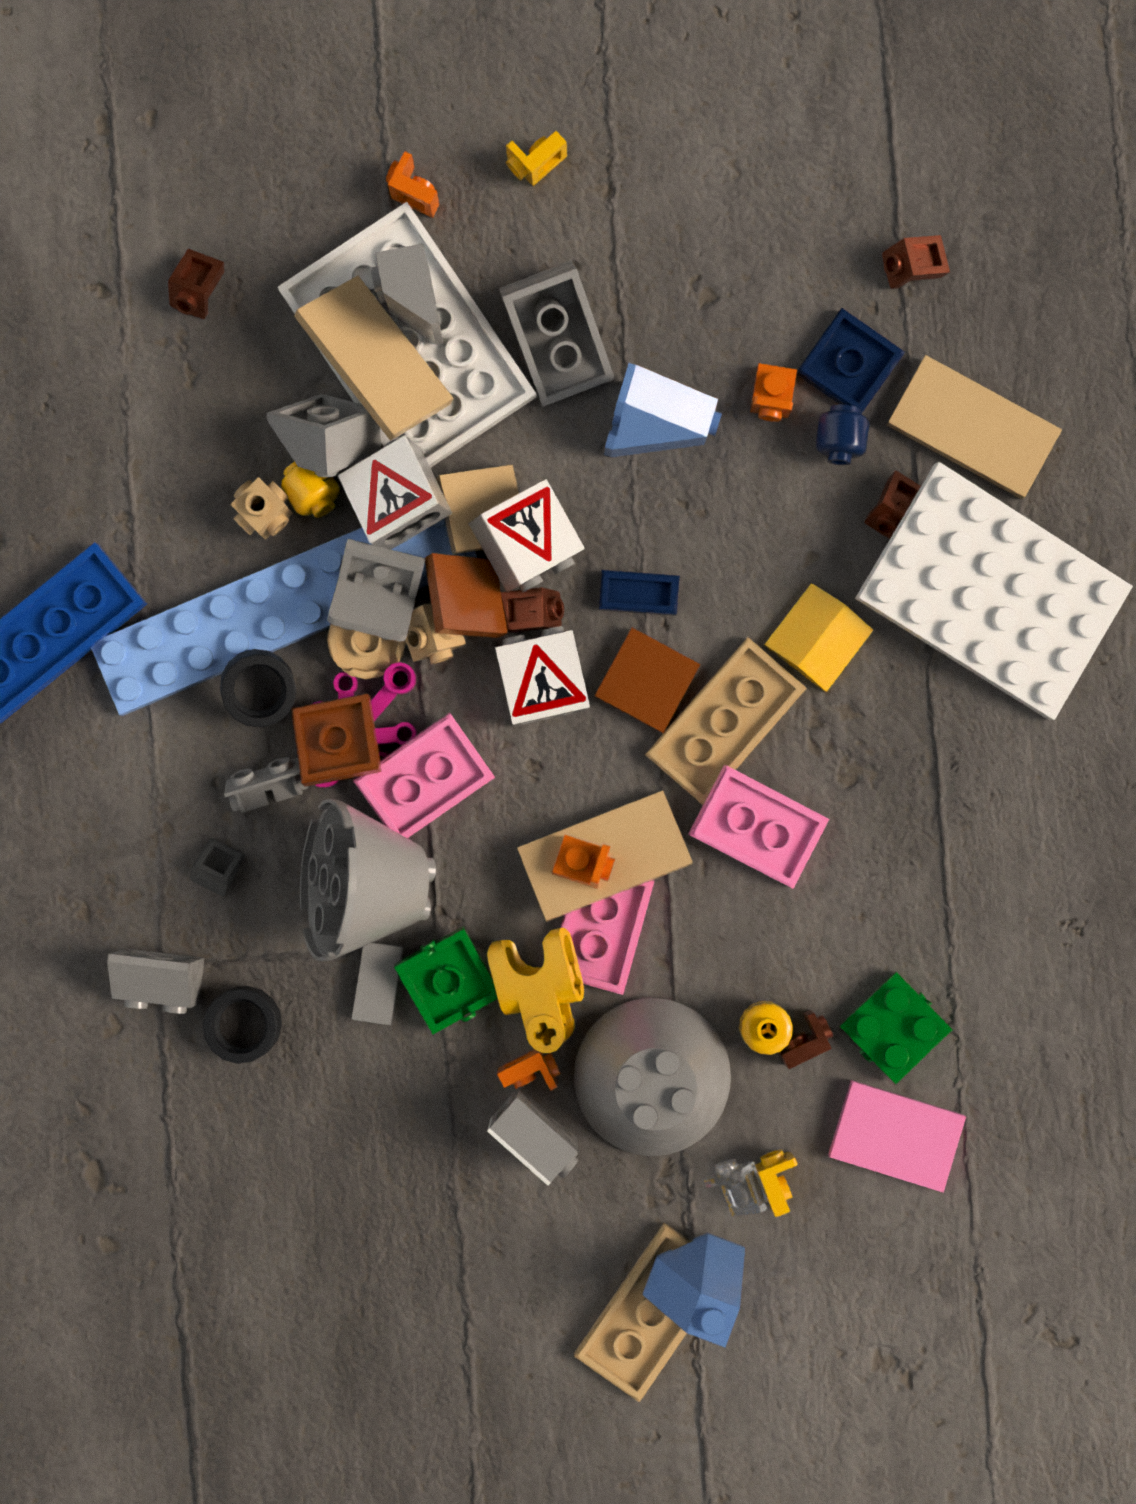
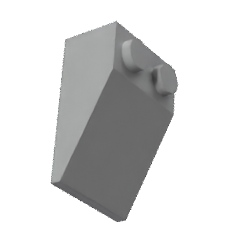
M572 261L498 288L542 407L615 379L577 268Z

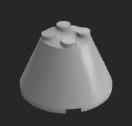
M338 799L322 801L318 806L319 810H323L320 819H311L305 839L300 873V910H308L310 928H304L303 935L311 956L317 961H332L409 927L419 920L426 921L431 911L430 899L428 898L429 882H432L435 878L436 864L434 858L426 857L424 849L419 844Z
M649 997L634 999L619 1004L604 1013L586 1033L579 1047L574 1065L576 1098L590 1126L613 1146L626 1152L643 1156L672 1154L684 1150L701 1140L720 1118L730 1091L731 1072L729 1058L716 1030L695 1010L665 998Z

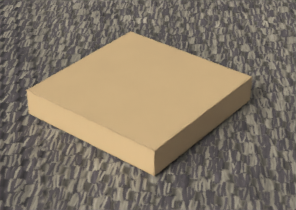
M513 465L444 474L436 478L453 513L444 518L452 555L483 550L468 523L482 513L519 494Z

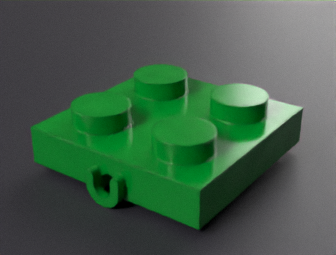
M464 926L437 941L431 940L429 944L420 946L419 951L394 964L396 972L432 1035L459 1020L462 1022L469 1021L476 1016L475 1011L498 999L492 976Z
M894 972L839 1025L861 1049L859 1053L868 1063L873 1061L894 1084H897L953 1030L930 1007L932 1003L924 997L923 993L920 992L918 994L897 972Z

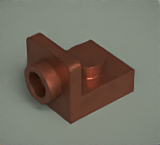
M941 235L903 238L882 253L884 270L891 289L900 288L909 281L942 278L950 273Z
M188 248L168 280L169 305L183 314L205 319L208 314V299L224 274V262Z
M895 470L888 478L877 505L867 515L864 523L890 539L921 486Z
M540 587L532 588L525 592H522V590L501 592L507 632L549 629L562 626L561 619L564 616V604L560 598L559 591Z
M811 1010L803 1013L813 1034L807 1037L805 1032L792 1036L786 1048L778 1052L788 1069L794 1068L832 1049L827 1039L833 1037V1034L823 1015L816 1017L815 1013Z

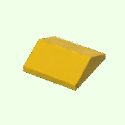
M811 583L764 646L824 692H827L872 633L873 629L846 604Z

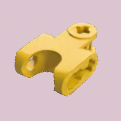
M565 928L552 929L544 937L542 942L544 963L542 967L527 965L521 959L515 943L511 940L492 942L489 946L487 957L501 1010L505 1015L521 1013L526 1038L536 1051L541 1053L557 1051L573 1034L575 1028L569 1003L582 1001L584 998L583 980L570 932Z

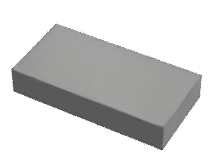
M372 942L363 946L352 1020L384 1025L392 1024L399 975L394 968V964L402 960L404 946Z

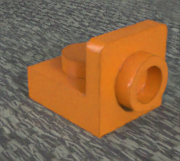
M404 151L399 162L393 161L386 176L391 199L402 204L408 202L412 209L433 218L439 206L437 190L434 189L433 184L418 176H414L413 179L410 178L414 170L413 156Z
M759 363L750 412L758 413L759 419L770 422H779L781 418H788L793 407L792 398L797 369Z
M564 835L552 874L598 889L601 879L609 880L615 858L608 856L611 846L603 844L601 847Z
M534 1049L500 1066L497 1075L504 1088L513 1084L515 1089L535 1080L536 1076L534 1073L540 1070L551 1091L558 1087L556 1076L560 1075L561 1072L551 1053L544 1056L543 1053Z

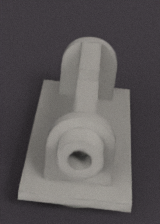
M282 757L270 762L266 768L256 771L244 769L232 774L230 779L226 780L224 796L225 798L229 797L230 805L234 812L240 810L242 813L269 805L265 791L272 790L276 802L302 795V790L308 789L309 786L304 787L301 783L298 758L290 760L289 757Z

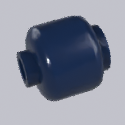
M832 405L829 411L824 412L819 417L816 449L819 453L828 456V463L850 465L851 459L861 457L866 452L869 420L861 414V409L856 406Z

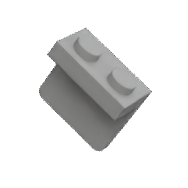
M347 539L327 621L346 630H355L379 636L385 640L405 641L425 558Z

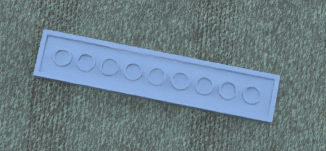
M445 519L391 550L425 558L431 553L452 555ZM359 528L101 639L91 649L119 715L124 716L222 674L228 662L239 653L253 649L274 652L329 629L330 623L327 621L338 581L347 539L371 544L363 528ZM475 551L454 554L456 556L477 558ZM425 564L418 590L429 586Z

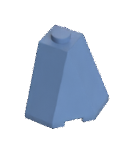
M629 363L612 421L613 427L608 434L604 455L618 457L704 445L707 435L715 436L722 415V413L715 411L718 399L638 365Z
M707 1232L675 1250L670 1249L661 1253L655 1258L643 1291V1296L686 1333L726 1347L740 1309L745 1247Z

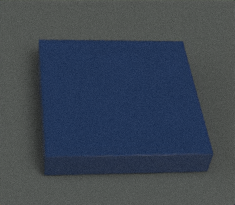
M841 308L797 370V375L838 404L852 405L860 408L862 414L905 351Z

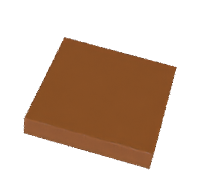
M431 553L425 557L436 633L500 638L508 634L499 577L489 559Z
M632 627L594 697L663 734L701 664Z
M369 694L291 708L301 783L304 787L382 772Z

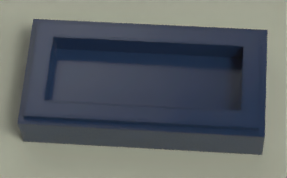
M602 570L599 610L676 616L680 576Z

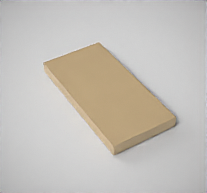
M359 275L296 310L294 315L296 320L390 441L446 408L453 401L452 395Z
M927 355L922 359L886 424L888 427L1020 499L1026 497L1062 431L1059 427Z
M747 637L648 750L645 756L703 805L723 766L727 765L736 770L807 688Z
M663 790L517 847L546 922L693 864ZM564 835L601 847L603 844L611 846L608 856L615 858L609 880L601 879L598 889L552 874Z
M665 1223L660 1227L574 1352V1357L638 1402L644 1397L687 1334L643 1296V1291L656 1256L691 1242Z

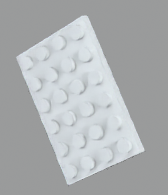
M405 202L277 288L294 314L298 308L358 275L378 300L370 269L371 267L378 266L375 252L417 244L424 245L444 343L435 345L392 316L386 302L380 304L454 398L449 406L395 438L399 439L405 435L421 447L431 468L535 399L537 394L408 202ZM320 351V353L322 354V356L324 357V359L326 360V362L328 363V365L330 366V368L332 369V371L334 372V374L336 375V377L338 378V380L340 381L348 395L351 397L353 402L361 404V402L357 399V397L354 395L351 389L340 377V375L337 373L334 367L330 364L327 358ZM380 428L381 444L384 447L390 440Z
M938 462L933 465L855 599L1044 718L1055 720L1133 586L944 464Z

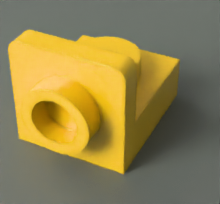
M555 131L548 138L545 136L539 138L529 149V155L526 156L514 141L511 140L506 145L508 158L506 164L519 180L525 177L534 186L567 157V142Z
M779 1149L761 1156V1163L753 1165L770 1210L775 1217L790 1212L786 1200L792 1198L784 1175L777 1177L776 1174L798 1165L791 1152L783 1153V1150Z

